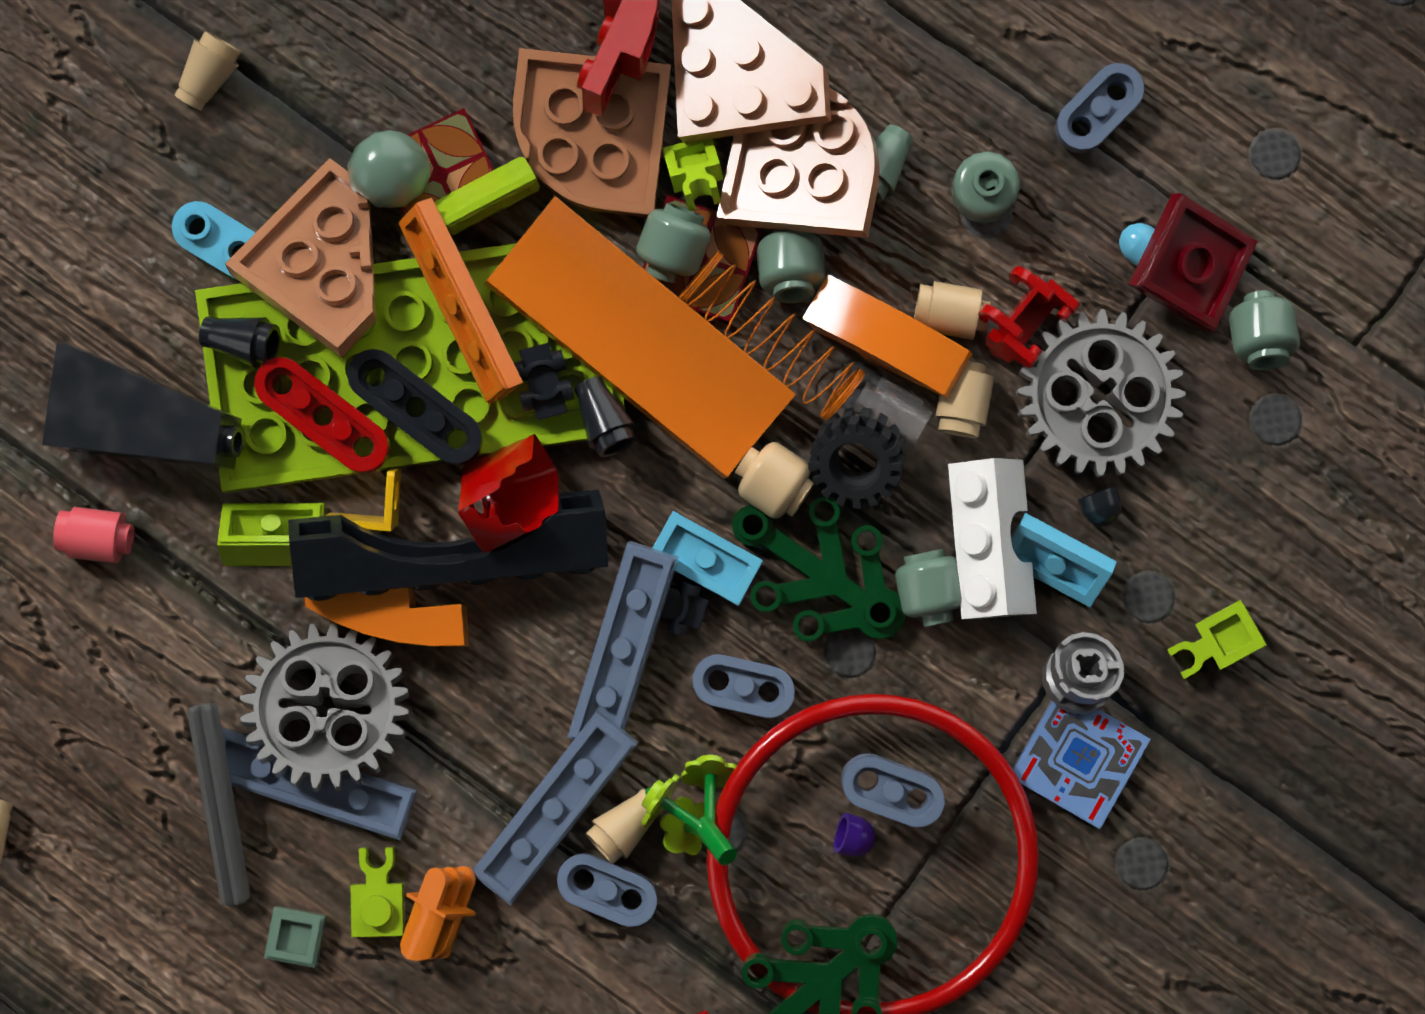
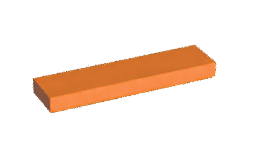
M429 198L417 202L399 221V226L486 403L488 402L490 405L504 399L521 385L523 381L433 199Z

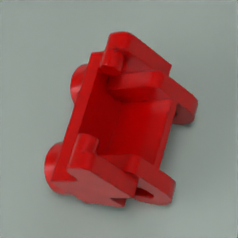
M1015 266L1008 276L1010 281L1015 285H1018L1021 281L1029 290L1021 297L1008 316L989 304L984 305L978 312L979 319L984 323L991 320L998 326L997 329L993 328L986 336L985 345L989 347L991 354L998 359L1006 361L1008 364L1013 360H1017L1023 366L1031 368L1041 355L1042 350L1034 344L1028 349L1024 346L1053 308L1056 306L1060 307L1061 309L1056 315L1063 322H1067L1081 304L1053 279L1045 282L1037 274L1034 275L1021 266Z

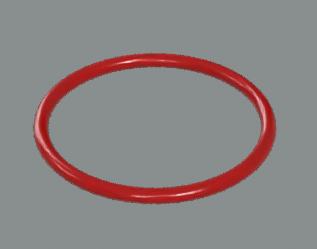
M863 694L831 699L810 706L788 717L768 731L744 755L728 778L715 809V824L728 841L737 807L745 790L768 759L800 734L827 722L851 716L890 715L927 724L946 733L960 742L981 761L999 785L1007 801L1017 836L1018 868L1014 894L999 930L977 959L948 982L911 998L880 1002L882 1014H928L937 1011L969 993L996 969L1016 942L1027 920L1034 899L1039 863L1038 836L1027 795L1008 761L990 740L966 721L936 705L897 695ZM707 848V874L712 904L729 944L744 963V960L749 955L762 952L750 938L739 918L729 884L728 865H720ZM760 963L749 967V970L756 978H762L768 973L767 968ZM771 981L767 985L769 989L784 999L801 986L799 983ZM820 999L808 1008L807 1011L819 1014ZM841 1000L840 1014H851L853 1002ZM864 1006L857 1012V1014L877 1013L874 1008Z

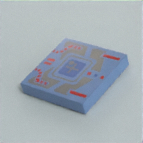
M1051 700L1012 769L1023 786L1100 829L1151 739L1099 709L1084 715L1073 714L1057 707Z

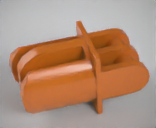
M470 867L431 868L425 874L420 891L406 894V897L415 901L400 942L401 953L406 959L423 961L444 959L450 956L463 918L476 915L475 911L467 907L476 881L475 873Z

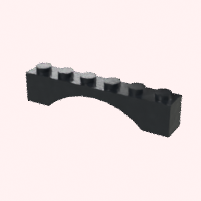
M599 489L559 493V507L556 514L545 518L539 528L487 553L482 551L473 537L451 542H414L390 538L363 528L342 515L288 520L295 598L307 597L315 601L329 600L337 594L360 592L364 595H380L393 588L412 587L417 590H430L439 587L442 583L463 581L471 585H481L490 582L493 578L515 576L519 579L530 580L539 578L544 573L567 571L571 574H587L594 571L595 568L609 567L606 514Z

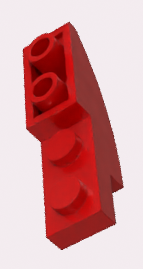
M603 0L605 20L602 23L597 38V45L601 47L594 61L590 59L585 61L577 81V88L582 90L583 110L602 117L622 74L641 81L657 33L660 0Z

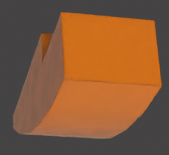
M830 275L826 276L802 318L817 333L858 352L864 359L947 399L973 355L968 349L918 320Z
M411 588L389 589L380 595H364L360 592L337 594L334 598L323 601H315L305 597V607L332 622L362 634L398 643L431 647L470 646L466 605L455 604L416 608L414 589Z

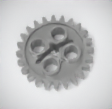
M1101 309L1096 315L1095 322L1090 324L1087 316L1082 311L1076 315V328L1074 329L1067 322L1058 321L1056 324L1059 334L1058 339L1046 331L1039 337L1046 351H1042L1035 362L1036 367H1022L1019 370V375L1031 381L1030 386L1021 387L1016 391V396L1030 399V405L1021 409L1018 415L1025 418L1034 417L1036 423L1028 429L1026 435L1028 437L1042 433L1045 440L1039 447L1038 451L1040 453L1046 452L1052 447L1059 450L1055 460L1056 466H1060L1070 457L1075 459L1074 474L1079 475L1085 469L1087 463H1092L1095 477H1101L1106 470V464L1111 463L1115 473L1121 475L1125 473L1126 458L1139 468L1145 464L1142 449L1155 456L1162 451L1155 439L1156 436L1170 439L1174 436V431L1165 424V421L1182 418L1183 413L1170 405L1171 401H1176L1186 396L1185 391L1171 388V382L1182 376L1183 371L1176 369L1167 370L1165 364L1173 358L1175 352L1172 350L1159 354L1156 347L1161 342L1163 336L1159 333L1146 340L1142 336L1146 326L1145 321L1142 320L1132 330L1126 328L1127 315L1122 312L1114 324H1108L1106 311ZM1101 345L1110 350L1113 356V364L1110 369L1099 370L1091 365L1088 358V351L1091 346ZM1068 360H1074L1079 365L1080 370L1093 386L1099 387L1105 383L1110 388L1106 396L1108 401L1132 419L1133 427L1125 426L1119 415L1107 401L1102 400L1098 404L1092 402L1090 396L1094 392L1093 387L1067 366ZM1055 381H1068L1074 386L1077 397L1073 405L1063 406L1055 402L1051 394V387ZM1128 382H1139L1146 387L1149 399L1145 407H1135L1128 403L1124 394L1125 386ZM1098 416L1110 423L1113 432L1109 442L1099 443L1090 437L1087 430L1090 418Z
M331 623L327 636L321 637L315 625L310 624L308 639L301 640L298 634L291 630L289 631L291 646L285 649L279 643L272 641L270 644L276 657L270 661L257 656L255 660L263 671L262 675H246L245 677L246 682L256 691L252 694L241 695L240 701L244 706L252 708L254 711L240 717V721L245 727H257L255 731L246 737V741L249 746L265 744L257 755L259 762L264 764L276 758L277 760L272 770L273 775L276 778H280L289 769L292 770L291 783L296 788L308 776L311 777L312 788L315 792L320 791L324 778H330L335 789L341 791L343 776L348 774L360 785L362 784L360 769L364 766H367L377 774L380 772L375 758L379 753L390 758L395 756L394 750L388 743L389 738H405L404 731L395 725V721L409 719L410 713L408 709L398 706L396 703L409 698V692L404 687H393L394 684L404 677L401 668L385 670L393 659L392 654L388 650L374 656L377 641L373 636L362 645H359V633L351 629L345 638H340L336 623ZM308 669L316 673L315 682L310 688L298 691L289 687L290 679L295 672ZM358 673L368 678L366 688L359 694H345L340 689L342 681L350 674ZM325 697H331L335 707L347 709L368 706L371 708V712L368 715H363L349 710L331 708L327 712V717L321 718L316 708L312 706H321ZM282 700H293L294 702L308 704L309 706L281 708L279 704ZM302 719L310 723L309 733L304 739L297 742L284 739L283 732L289 722ZM352 723L362 728L361 738L357 743L351 746H342L335 742L336 731L341 726Z

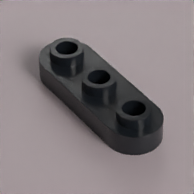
M369 349L353 358L349 365L347 376L349 385L355 394L444 462L452 465H463L476 458L483 445V433L478 423L471 416L385 351ZM375 368L383 369L385 373V379L379 386H371L367 381L369 372ZM415 399L423 400L426 405V410L420 417H411L408 413V405ZM461 430L467 436L465 445L458 449L451 448L448 443L450 434L453 431Z

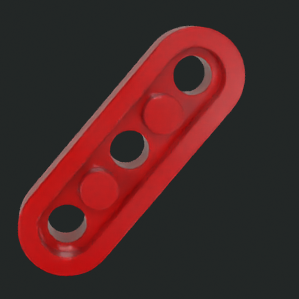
M284 357L272 358L267 361V364L263 363L255 375L254 387L259 399L269 408L355 472L371 473L386 463L390 454L389 438L386 432L371 419L291 359ZM284 376L290 377L292 380L291 390L286 394H278L275 389L277 380ZM328 407L333 413L331 422L324 426L318 425L315 418L317 411ZM364 438L371 439L374 445L372 453L366 457H360L356 452L357 443Z

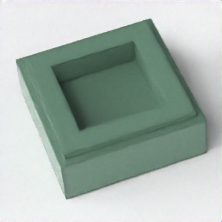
M275 906L264 958L313 968L317 967L327 915Z

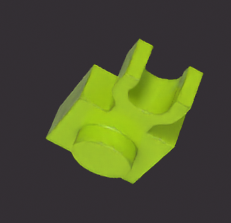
M713 139L682 142L662 148L674 193L684 192L689 211L696 210L694 200L701 195L712 196L714 205L721 203L716 182L724 180Z
M1239 600L1195 624L1202 636L1201 639L1196 642L1183 641L1167 650L1170 656L1183 649L1189 650L1194 654V665L1181 672L1183 679H1186L1198 672L1203 662L1212 656L1221 670L1267 644L1242 600Z
M395 846L385 848L386 862L382 867H374L369 862V847L359 848V865L366 875V883L350 885L351 937L403 936L405 882L389 883V873L395 865Z

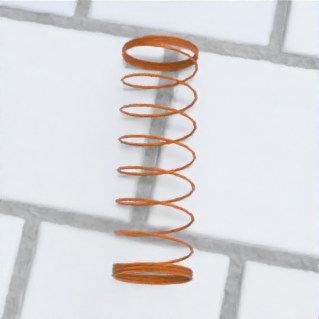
M717 251L679 296L683 302L687 304L688 299L718 265L724 256L722 252ZM736 264L728 268L703 293H701L697 298H695L693 301L687 304L688 306H690L691 304L695 303L732 269L729 276L727 277L722 287L718 291L717 295L715 296L714 300L712 301L710 307L708 308L707 313L705 315V320H707V316L712 306L714 305L721 291L723 290L726 283L732 276L734 270L736 269ZM756 281L751 282L728 305L707 321L710 322L718 317L751 287L731 318L724 333L726 336L730 325L753 290ZM773 297L772 299H770L744 325H742L738 330H736L733 334L729 335L727 338L729 339L735 334H737L739 331H741L762 310H764L769 305V307L761 317L760 321L756 325L755 329L753 330L751 336L749 337L746 343V346L744 348V352H746V349L754 333L756 332L764 317L772 307L776 298ZM793 313L789 318H787L760 345H758L752 351L747 353L749 355L755 352L788 322V324L778 337L777 341L775 342L774 346L772 347L770 353L766 358V361L764 363L765 369L773 350L775 349L781 337L793 321L795 313ZM812 330L779 362H777L775 365L766 370L770 371L774 369L776 366L782 363L789 355H791L806 340V342L804 343L803 347L795 357L794 361L792 362L790 368L788 369L785 375V378L783 380V384L785 385L786 379L792 367L794 366L798 357L800 356V354L812 338L813 334L815 333V330ZM834 346L798 379L786 385L790 387L797 383L825 357L803 395V403L808 404L821 396L841 378L821 411L820 417L824 421L831 418L842 407L865 376V372L859 368L840 386L853 367L854 362H852L822 392L806 402V394L818 372L834 350Z

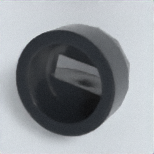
M1116 485L1077 499L1083 516L1096 526H1109L1118 519L1121 513L1122 500Z

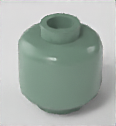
M988 151L975 153L961 163L953 177L951 187L953 203L959 213L970 221L979 223L997 221L1008 214L1018 198L1020 189L1019 175L1012 162L1001 154Z
M666 203L664 209L650 211L636 246L638 257L649 264L646 271L653 277L670 283H675L677 275L685 277L695 275L699 271L711 238L709 229L703 225L705 217L695 211H689L688 208L672 203Z
M774 229L773 233L760 241L757 247L759 282L763 290L781 303H800L812 298L814 292L821 287L826 278L823 245L820 238L814 233Z
M1261 290L1247 294L1244 297V302L1235 306L1229 314L1234 355L1242 362L1248 363L1249 367L1253 370L1280 368L1290 361V356L1294 355L1300 347L1295 307L1287 299L1275 297L1272 291Z
M944 549L904 557L905 565L899 567L895 573L903 613L911 618L922 617L924 627L954 621L952 610L961 608L960 604L962 601L956 557L946 556Z

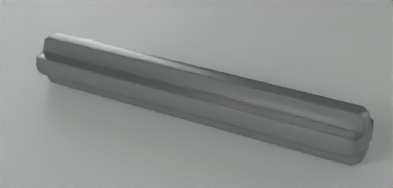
M200 703L189 708L187 714L218 892L222 905H240L250 898V889L219 710L216 703Z

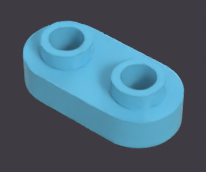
M200 201L183 205L175 213L172 221L173 236L181 247L230 278L237 280L229 274L225 263L232 257L233 249L237 245L245 244L255 234L254 231L210 204ZM197 218L204 219V230L197 235L190 234V223Z

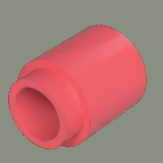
M73 507L71 511L61 510L57 515L53 533L54 549L65 552L68 558L117 564L123 554L129 555L132 550L134 526L133 524H127L125 513Z

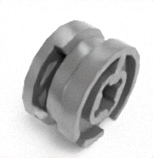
M1087 632L1072 634L1063 640L1055 652L1049 656L1042 669V683L1047 696L1057 707L1068 713L1080 715L1095 712L1102 707L1119 689L1124 678V664L1119 651L1107 639L1098 634Z

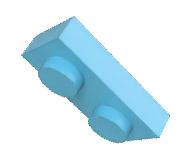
M672 511L653 546L654 549L679 557L675 572L737 606L742 601L763 562L762 559Z
M1027 513L1023 515L1011 535L1012 547L1018 559L1022 562H1032L1034 578L1088 607H1091L1112 575L1117 562Z

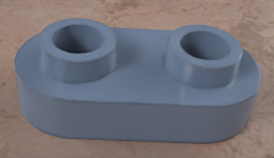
M1123 63L1105 66L1061 110L1056 120L1055 133L1058 141L1065 149L1074 153L1093 151L1136 109L1144 94V83L1137 70ZM1111 85L1120 86L1124 91V98L1118 101L1111 99L1107 94V88ZM1075 121L1085 122L1089 127V134L1086 136L1076 135L1072 130V123Z
M721 654L708 656L697 665L693 674L694 690L705 703L760 717L773 718L782 715L790 708L795 696L793 681L782 669ZM716 670L724 671L729 678L727 687L720 691L712 689L708 681L710 674ZM765 682H772L778 687L779 695L772 702H765L759 696V688Z
M874 754L855 756L845 765L842 772L841 784L846 797L851 803L862 809L912 827H924L932 824L943 811L945 804L943 790L938 782L927 773ZM865 771H872L877 775L876 783L870 788H863L858 784L859 775ZM914 789H921L926 794L924 802L918 806H912L907 803V796Z
M588 853L576 854L568 858L558 872V889L567 902L627 927L639 926L647 922L655 912L658 901L657 892L653 883L648 878L617 864H612L598 856ZM585 869L593 874L594 883L590 888L583 889L576 885L574 878L577 871ZM633 889L640 893L642 902L637 908H628L623 904L622 895L625 891Z

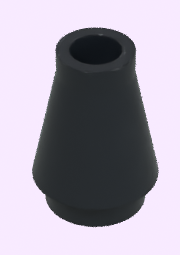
M205 317L199 330L200 346L216 350L254 368L260 367L263 363L267 364L268 360L276 358L280 347V328L276 324L269 323L266 317Z
M601 376L589 378L574 388L579 401L589 448H595L599 457H607L617 454L635 443L636 437L633 432L636 427L635 423L606 387Z

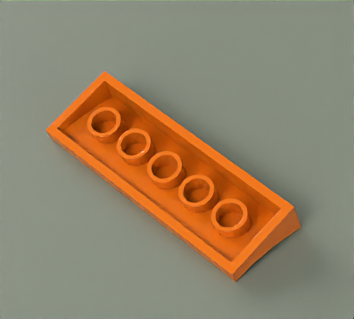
M554 196L485 282V285L594 374L601 376L605 383L723 479L730 475L750 448L796 395L556 196Z

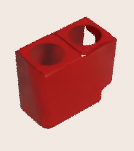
M532 434L464 465L458 514L484 553L539 528L545 518L558 512V472L536 434ZM481 500L483 506L482 514L473 505Z

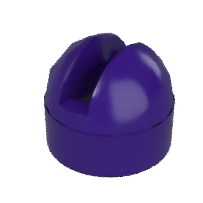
M844 813L839 820L833 843L834 852L849 857L862 856L868 853L875 844L874 828L865 818Z

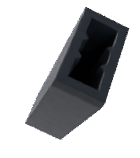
M56 344L42 445L65 451L235 470L236 458L240 456L244 446V432L241 428L242 419L89 351L68 344Z

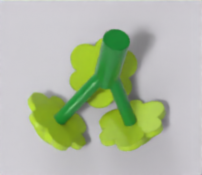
M703 755L685 764V770L681 773V781L691 786L699 785L701 789L705 790L704 803L696 802L694 804L687 797H678L674 801L670 800L680 780V776L677 774L669 778L665 783L657 780L652 787L647 788L645 791L646 796L641 806L647 809V813L643 817L641 825L647 827L664 808L669 813L661 818L660 826L666 831L663 838L666 850L675 854L685 851L689 855H696L700 852L702 843H704L720 865L730 864L735 860L737 851L715 824L716 788H724L737 765L726 763L724 758L717 755Z

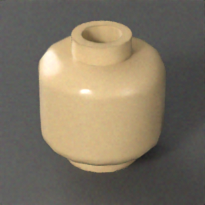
M777 442L767 444L761 452L751 447L735 471L736 474L742 477L738 489L740 497L773 519H778L785 513L793 517L814 486V482L809 479L811 470H809L808 462Z

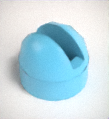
M1136 223L1129 225L1121 233L1119 239L1121 253L1126 260L1135 266L1138 265L1155 230L1153 227L1147 224Z

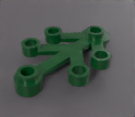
M818 497L809 507V518L817 528L822 560L775 529L772 518L754 506H745L735 514L732 530L735 538L741 544L748 547L763 545L810 577L809 579L775 584L770 581L757 583L751 591L750 599L752 605L758 611L771 612L781 604L836 595L853 608L819 615L811 610L800 612L793 621V631L800 640L810 642L819 638L821 634L857 627L865 635L876 639L888 638L900 630L906 615L902 611L899 595L885 587L879 550L882 546V535L878 529L869 525L861 526L855 530L851 537L852 549L861 558L864 590L846 577L836 523L840 515V508L838 504H835L836 501L833 498ZM820 503L830 504L834 510L833 518L827 522L819 521L814 514L815 507ZM748 516H757L763 523L762 530L756 535H750L743 529V521ZM862 532L872 533L876 538L875 548L870 551L860 549L857 545L858 535ZM769 587L774 590L776 600L771 606L764 607L757 602L756 593L760 588ZM876 603H883L889 608V618L883 623L875 622L871 618L870 610ZM805 616H811L818 622V630L812 636H805L799 631L798 623Z
M877 914L861 915L854 919L848 928L809 925L803 920L794 919L784 925L781 933L782 946L788 953L801 955L806 953L811 946L842 949V951L829 962L770 959L763 953H753L744 960L742 977L744 982L752 988H764L771 981L803 983L768 1014H803L819 999V1014H840L842 979L858 966L859 998L853 1002L851 1014H857L858 1010L864 1006L874 1008L877 1012L876 1014H882V1006L878 1001L880 965L889 961L894 955L897 948V934L892 923L885 917ZM793 930H801L806 934L807 939L802 944L796 945L788 940L787 935ZM874 934L881 939L880 945L875 949L865 948L861 941L866 935ZM760 963L767 968L768 973L762 978H756L748 972L749 967Z

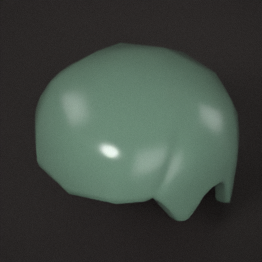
M387 130L373 133L355 147L347 164L352 190L360 193L375 207L379 208L405 207L422 195L430 178V163L428 162L426 152L412 137L398 131Z

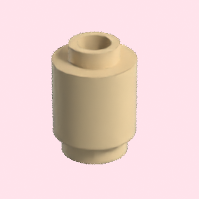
M936 281L933 282V286L920 284L914 319L942 335L973 340L976 330L984 332L986 330L987 323L979 319L978 312L984 305H990V301L981 300L982 289Z
M969 361L948 399L939 395L935 415L936 418L940 419L938 431L961 437H979L980 427L986 426L994 384V377L985 374L986 365Z

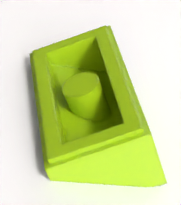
M518 157L435 201V205L450 235L453 234L454 236L539 191L540 186L526 159Z
M223 503L217 542L222 564L224 566H292L288 520L325 516V504Z

